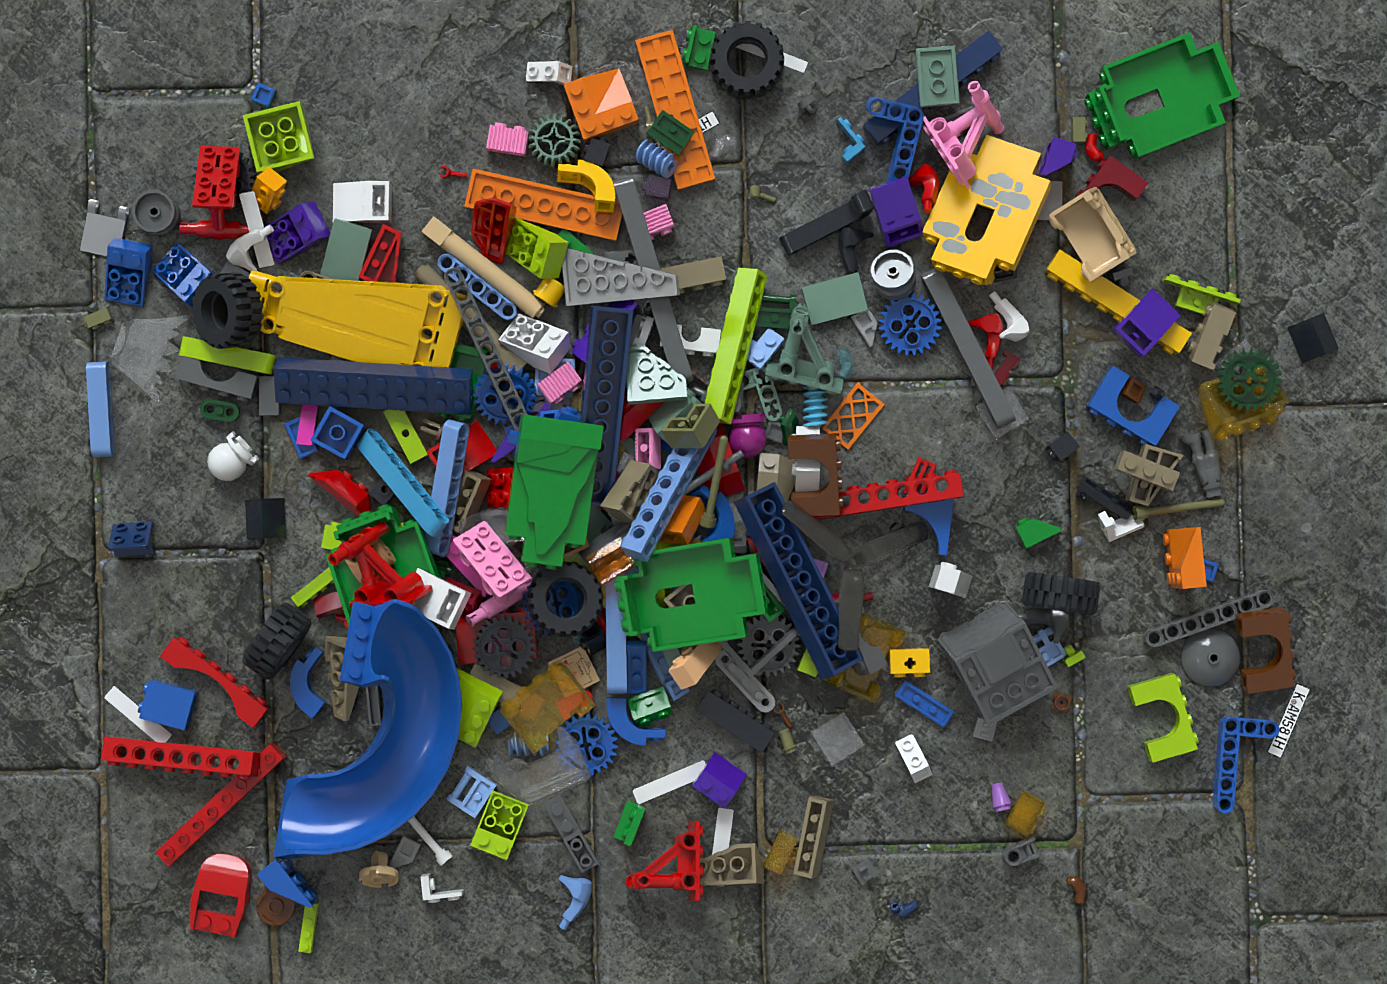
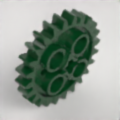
M1252 347L1249 353H1246L1245 349L1242 348V354L1239 355L1237 351H1234V358L1228 355L1227 359L1229 362L1222 361L1224 368L1218 369V372L1222 375L1217 376V380L1222 381L1217 384L1218 388H1223L1220 391V395H1226L1224 401L1232 400L1231 407L1237 403L1238 410L1246 406L1247 412L1250 406H1253L1254 410L1257 411V405L1265 408V401L1271 404L1270 397L1277 398V394L1274 391H1280L1281 387L1277 384L1282 383V379L1277 378L1282 375V372L1275 371L1279 368V364H1273L1275 358L1267 359L1268 352L1262 356L1261 349L1253 353ZM1237 366L1245 367L1243 373H1237L1234 369ZM1261 366L1266 369L1263 374L1255 373L1257 367ZM1248 376H1252L1251 383H1247L1246 379H1248ZM1236 385H1242L1244 390L1242 392H1235L1233 388ZM1256 386L1264 387L1262 393H1255L1253 389Z

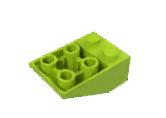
M515 218L506 254L540 279L559 278L569 242L553 232Z
M492 790L470 846L507 861L529 804Z

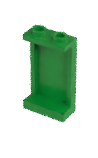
M456 344L453 350L455 353L451 368L473 369V390H476L474 384L479 383L477 381L478 376L483 377L482 374L485 370L483 362L476 348ZM482 350L484 355H489L488 351ZM477 403L473 404L470 415L437 413V416L449 418V415L457 416L456 420L467 423L468 419H474Z

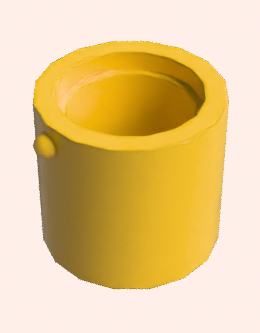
M550 278L543 279L538 288L533 292L537 298L555 308L558 307V302L565 293L564 285Z

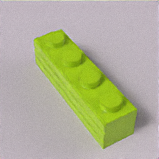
M330 568L326 569L291 597L297 607L302 606L303 608L308 604V600H313L318 596V592L325 591L327 585L334 583Z
M318 902L311 908L307 906L304 908L298 952L311 953L313 951L319 909Z

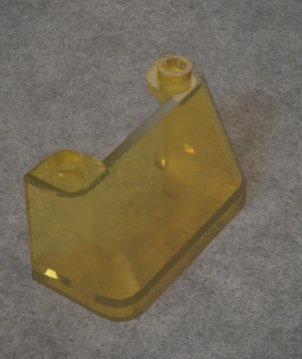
M864 613L859 621V630L863 640L871 646L880 647L885 658L890 647L896 648L904 641L906 633L904 630ZM853 665L835 676L823 679L824 682L872 703H876L881 694L880 685L876 683L881 669L869 675L859 676Z

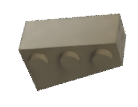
M1213 301L1210 305L1206 306L1203 312L1205 318L1202 323L1197 325L1195 334H1197L1195 340L1190 341L1187 347L1188 356L1192 362L1214 370L1216 364L1213 362L1217 353H1221L1223 348L1221 344L1225 336L1228 335L1236 314L1233 309Z
M1144 444L1141 445L1138 456L1174 469L1184 455ZM1132 477L1125 501L1149 506L1160 488Z
M630 460L600 506L616 520L632 524L640 511L641 505L647 499L650 488L654 486L659 471L651 464Z

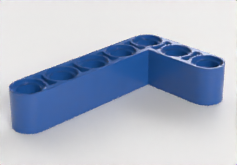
M871 97L865 105L866 110L871 115L901 122L886 183L905 176L909 178L924 118L923 111L914 105ZM878 101L880 108L878 111L873 112L871 105ZM893 106H898V114L891 116L890 109ZM916 110L918 113L917 118L910 120V112ZM911 129L913 131L912 137L905 139V131ZM902 149L908 150V155L905 158H900L899 156ZM898 168L903 169L901 177H895L894 175L895 170Z
M1224 716L1220 719L1218 724L1212 801L1217 811L1226 814L1234 809L1240 736L1274 738L1280 731L1279 725L1276 722L1268 719ZM1231 720L1234 726L1228 731L1225 725ZM1248 722L1253 724V729L1250 732L1245 730V725ZM1267 724L1272 725V731L1269 734L1265 732ZM1227 740L1232 742V747L1229 750L1224 748V743ZM1225 760H1229L1230 767L1224 770L1222 764ZM1224 779L1229 781V786L1226 789L1221 787V782ZM1222 799H1226L1227 806L1221 809L1219 803Z

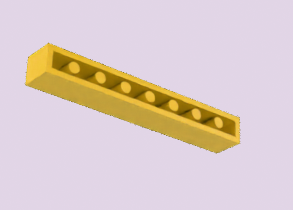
M1062 250L1056 252L1044 271L1048 273V278L1055 282L1059 280L1064 284L1063 287L1070 292L1076 291L1081 294L1080 298L1088 303L1092 301L1097 304L1096 308L1104 313L1108 311L1114 315L1113 319L1117 322H1120L1140 301L1101 275L1092 281L1085 279L1080 271L1082 263ZM1174 322L1157 343L1163 346L1162 350L1170 355L1174 353L1176 355L1180 353L1192 333Z

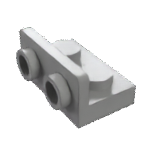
M636 315L631 328L629 347H646L655 322L654 318Z

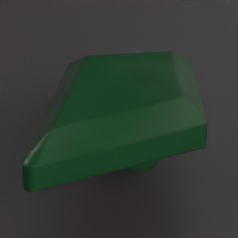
M789 409L786 416L782 415L779 418L785 446H788V437L795 434L796 426L799 424V419L793 409Z

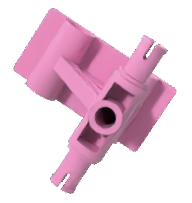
M972 81L968 85V90L972 95L971 100L975 106L973 109L952 122L951 120L948 123L941 117L929 122L924 116L923 121L925 125L922 126L960 186L964 184L967 189L971 188L967 180L976 173V167L970 157L985 124L991 127L994 134H1000L1004 131L999 111L995 109L990 101L988 92L982 90L978 81ZM970 127L963 144L961 145L957 137L961 135V132Z
M486 521L481 522L453 539L454 545L459 549L461 561L465 566L469 567L471 565L482 578V585L486 592L491 596L493 595V597L481 603L479 609L466 615V620L470 623L471 627L485 618L491 619L500 612L507 610L508 607L520 601L524 593L529 592L527 586L531 585L533 578Z

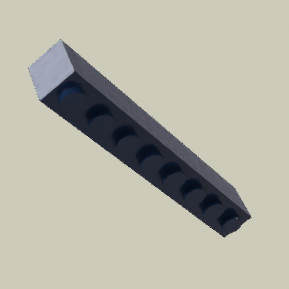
M987 31L956 55L957 78L960 87L970 80L968 78L973 73L978 75L985 69L984 65L990 61L992 64L1001 57L1000 53L1003 48L990 31ZM918 84L895 101L920 108ZM893 106L890 109L891 116H895L899 112L898 106ZM916 110L910 112V120L917 118L918 113ZM874 116L864 123L863 128L876 145L879 143L884 145L892 139L891 134L899 131L901 122Z

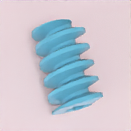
M803 387L809 390V392L803 393L804 397L809 398L803 401V404L809 406L803 409V412L808 413L807 416L803 417V420L808 421V423L803 426L822 427V425L828 423V421L822 419V417L828 416V413L822 412L823 409L828 408L827 405L822 404V402L828 400L827 397L822 396V394L827 392L819 388L813 390Z

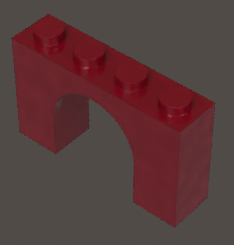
M1110 155L1107 160L1103 158L1097 166L1099 170L1096 175L1093 173L1085 182L1087 184L1085 190L1080 189L1074 198L1093 187L1109 186L1135 201L1148 182Z

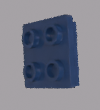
M152 521L114 524L108 550L113 551L115 557L154 554L155 548L151 536Z

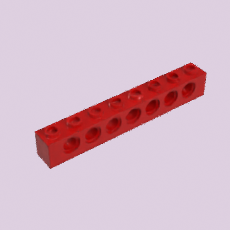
M956 470L945 471V475L942 476L932 473L926 474L923 479H917V476L905 478L906 481L898 482V479L886 481L885 485H878V482L869 483L866 488H859V485L849 486L847 491L839 490L840 497L848 496L850 498V504L840 509V515L807 516V520L816 521L964 498L962 476L960 473H956ZM940 481H946L948 485L947 489L943 492L937 489ZM921 484L928 486L926 494L921 495L918 493V487ZM907 487L908 495L901 498L898 494L899 489ZM883 490L889 492V497L885 501H881L879 498V494ZM863 493H868L869 501L862 504L860 496Z
M105 736L101 760L108 761L107 765L119 766L120 763H126V767L138 768V765H145L144 769L156 770L157 767H163V771L175 772V768L182 769L181 773L193 774L194 770L201 771L200 775L212 776V773L215 772L219 773V777L231 778V774L238 775V779L250 780V776L257 777L260 753L252 751ZM126 748L127 755L123 758L122 751ZM145 750L146 755L144 759H141V752ZM161 752L164 753V759L162 761L159 760V755ZM182 754L183 760L181 763H178L177 758ZM198 756H201V763L197 765L196 759ZM219 757L220 765L215 767V760ZM238 759L239 766L237 769H234L233 763Z
M274 742L269 744L260 753L257 777L250 776V780L238 779V775H236L155 853L168 867L174 864L280 764L287 755Z

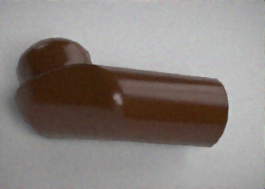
M1069 876L1067 878V885L1072 886L1076 891L1075 902L1084 903L1086 885L1079 877Z

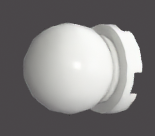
M234 431L226 437L228 443H221L212 449L207 460L208 468L212 475L223 481L235 480L246 470V464L253 466L259 461L256 455L253 457L250 453L253 449L241 436L236 438Z

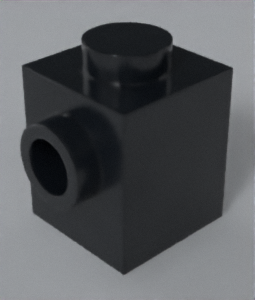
M597 137L596 139L591 138L590 143L586 142L583 151L586 154L584 160L594 163L603 169L611 148L610 144L607 143L608 140Z
M383 478L369 492L382 505L389 504L396 496Z
M597 622L588 630L579 634L581 648L584 651L587 650L591 656L606 648L605 634Z

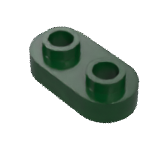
M209 399L201 404L200 413L207 419L234 422L240 416V409L234 403ZM210 406L214 407L213 413L208 412ZM229 409H232L234 412L232 416L227 414Z

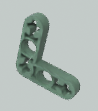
M766 367L762 369L763 373H765ZM754 368L744 371L743 376L749 379V383L743 388V391L756 387L766 418L770 421L779 420L780 416H782V408L773 380L768 375L765 376V382L770 381L771 385L759 388L758 384H762L761 378L757 379L756 377L759 374V369ZM767 388L773 392V397L769 400L764 399L762 396V391ZM776 400L777 404H773L774 409L779 411L776 414V418L768 415L770 406L765 407L764 403Z

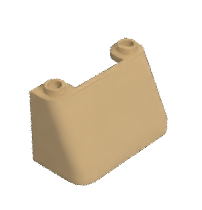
M1097 187L1088 189L1049 214L1051 218L1049 221L1053 228L1064 231L1082 260V269L1080 271L1083 277L1089 281L1094 280L1136 254L1133 243Z

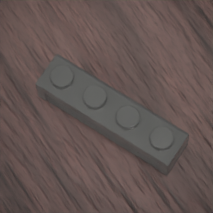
M380 686L366 687L369 727L380 726L382 722Z

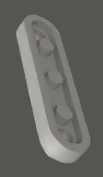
M721 650L715 658L717 666L761 712L771 711L775 706V699L756 677H748L724 650ZM722 656H728L729 661L723 663L721 661ZM764 698L769 700V703L766 706L761 704V701Z

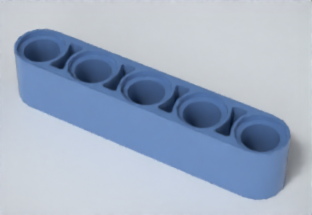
M443 254L439 257L438 266L444 273L451 268L466 271L468 276L465 281L473 296L504 320L512 321L518 315V310L512 302L452 255ZM445 259L452 260L450 268H443L442 264ZM452 271L448 274L454 281H458V274ZM482 283V291L474 292V284ZM491 295L498 296L496 304H489L488 298ZM506 307L514 309L513 314L509 317L503 314Z
M108 361L88 362L86 364L91 455L93 458L113 457L114 432Z

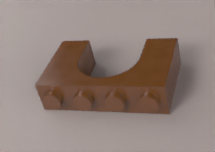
M836 433L789 435V460L815 459L824 464L829 472V481L820 490L792 492V517L840 515V509L844 508V499L840 497L839 490L843 489V480L839 478L838 471L842 470V461L838 459L837 451H841L840 439H837Z
M1282 607L1236 614L1237 633L1243 638L1271 635L1274 636L1277 643L1276 654L1268 664L1240 670L1242 689L1247 694L1294 687L1293 680L1296 679L1295 671L1292 668L1294 653L1290 645L1293 642L1291 631H1289L1291 616Z

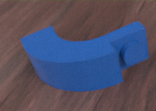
M701 485L690 491L689 495L700 497L705 509H707L710 489L705 485ZM718 492L714 509L716 524L714 528L708 529L702 542L734 537L735 522L731 506L725 496Z
M316 647L314 650L311 648L304 657L307 659L306 661L301 658L297 659L290 676V689L296 704L312 719L318 715L327 702L314 692L310 684L311 670L325 652L319 647Z
M607 697L609 721L622 738L637 745H646V738H650V741H662V738H666V728H641L632 723L627 714V697Z

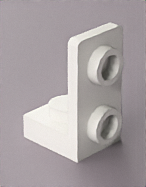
M560 61L528 62L526 81L556 82L564 85L571 82L573 66Z
M1105 511L1098 514L1101 529L1109 542L1144 527L1143 521H1135L1133 514L1127 520L1120 518L1115 521L1112 517L1109 518Z
M912 734L896 742V746L909 769L914 783L932 775L930 767Z
M431 873L422 874L421 876L423 900H428V903L439 902L440 898H448V901L460 899L459 896L464 894L463 889L433 893L432 890H435V880L431 878Z

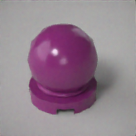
M765 413L733 416L728 442L734 453L741 450L744 454L743 458L750 459L763 451L766 446L767 436L764 428L761 426V422L766 421Z

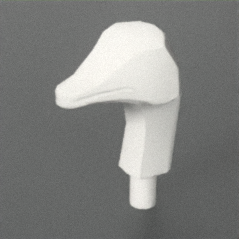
M268 225L262 230L259 228L237 238L227 251L226 257L228 261L250 272L252 270L257 271L249 257L248 250L253 244L265 240L266 236L274 231L273 227Z
M996 291L991 293L989 297L996 304L994 308L1005 318L1007 323V329L999 337L1014 342L1024 339L1030 333L1028 322L1024 316L1006 298L1002 300Z

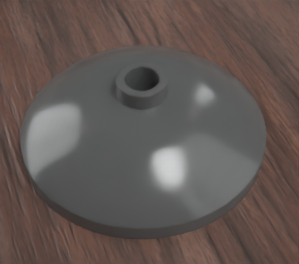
M1209 628L1190 635L1181 650V664L1184 672L1192 681L1203 686L1213 687L1226 683L1234 676L1240 662L1239 649L1234 639L1226 632L1215 628ZM1213 654L1216 655V660L1214 662L1210 660V657Z

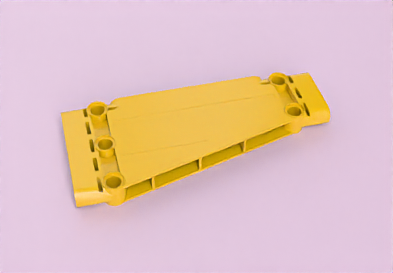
M252 270L249 275V279L257 287L256 290L260 292V301L263 302L262 313H264V317L261 320L262 327L260 330L265 334L275 333L283 340L355 362L451 368L455 353L453 350L458 342L463 319L450 291L444 286L285 276L275 277L256 270ZM275 283H279L282 286V290H278L275 287ZM434 292H438L442 296V300L436 299ZM456 294L457 299L460 301H464L467 298L466 295ZM267 319L273 322L274 327L267 324ZM424 329H429L433 335H426Z

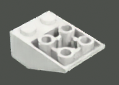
M389 181L333 183V222L337 218L351 223H391L392 184Z
M518 314L498 339V342L532 367L549 374L554 371L571 348L567 331L522 314Z
M417 568L416 573L421 576L424 585H432L433 589L427 593L426 597L415 601L413 606L418 608L428 619L448 629H455L471 593Z

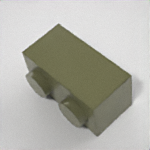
M1073 117L1071 119V142L1079 144L1087 140V133H1085L1087 121H1085V117Z
M109 308L101 309L84 317L88 328L93 330L100 328V325H108L114 320Z

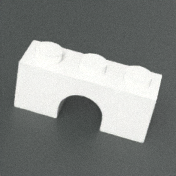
M677 325L686 355H694L695 352H700L704 357H714L719 347L721 330L701 328L699 339L694 342H688L682 337V325Z

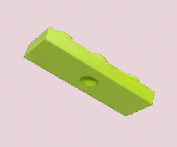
M386 410L383 412L410 464L428 455L406 411ZM405 430L409 431L408 437L403 436Z

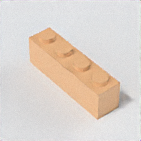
M717 642L686 646L681 650V655L672 662L673 665L668 671L681 690L696 685L723 648Z

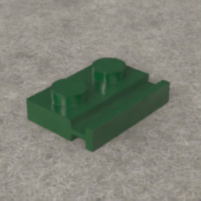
M662 110L646 134L679 156L695 132Z

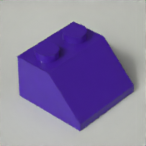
M1053 137L1047 145L1038 176L1047 178L1065 169L1069 164L1071 165L1072 161H1075L1078 152L1075 149L1076 143Z
M714 752L692 783V786L725 809L747 774Z

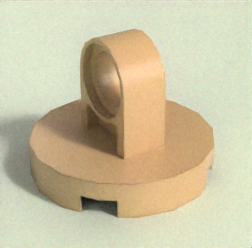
M375 851L372 855L371 866L359 872V881L362 880V884L368 887L381 888V884L388 883L389 887L397 884L399 873L396 869L387 866L388 856L386 852Z

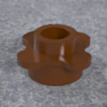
M1058 691L1053 694V703L1050 705L1051 709L1054 711L1061 710L1063 713L1069 712L1072 696L1070 694L1063 695Z

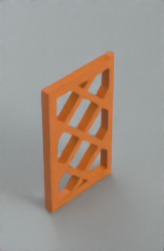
M857 382L828 418V423L821 427V430L828 434H839L837 439H840L841 445L849 449L885 404ZM857 389H860L863 392L864 399L852 400V395ZM868 401H875L879 405L873 413H868ZM864 402L865 413L854 414L853 403ZM850 403L851 415L840 416L839 411L845 404ZM866 416V422L863 426L856 429L854 417ZM851 418L853 429L841 430L840 419ZM837 419L838 431L829 430L827 428L829 423ZM853 432L851 441L848 444L842 440V433Z

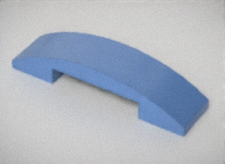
M649 632L641 633V640L646 641V654L672 701L690 692L688 687L681 690L668 671L670 668L662 650L652 652V647H649L647 639L650 636Z

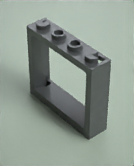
M763 574L764 585L786 609L776 587ZM794 626L750 668L726 641H718L717 643L740 669L751 678L752 676L756 677L763 670L762 667L767 662H773L777 658L776 654L781 649H787L792 643L791 640L795 636L799 637L800 635Z

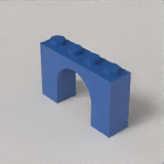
M1115 366L1109 367L1086 405L1090 409L1088 412L1096 417L1102 416L1106 419L1105 422L1114 428L1117 425L1123 429L1122 433L1132 438L1135 436L1140 439L1139 443L1141 445L1148 444L1155 447L1180 406L1166 397H1160L1144 420L1132 422L1125 419L1118 410L1117 398L1130 375Z

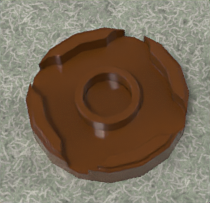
M267 888L257 899V914L268 925L277 926L285 924L293 916L296 902Z

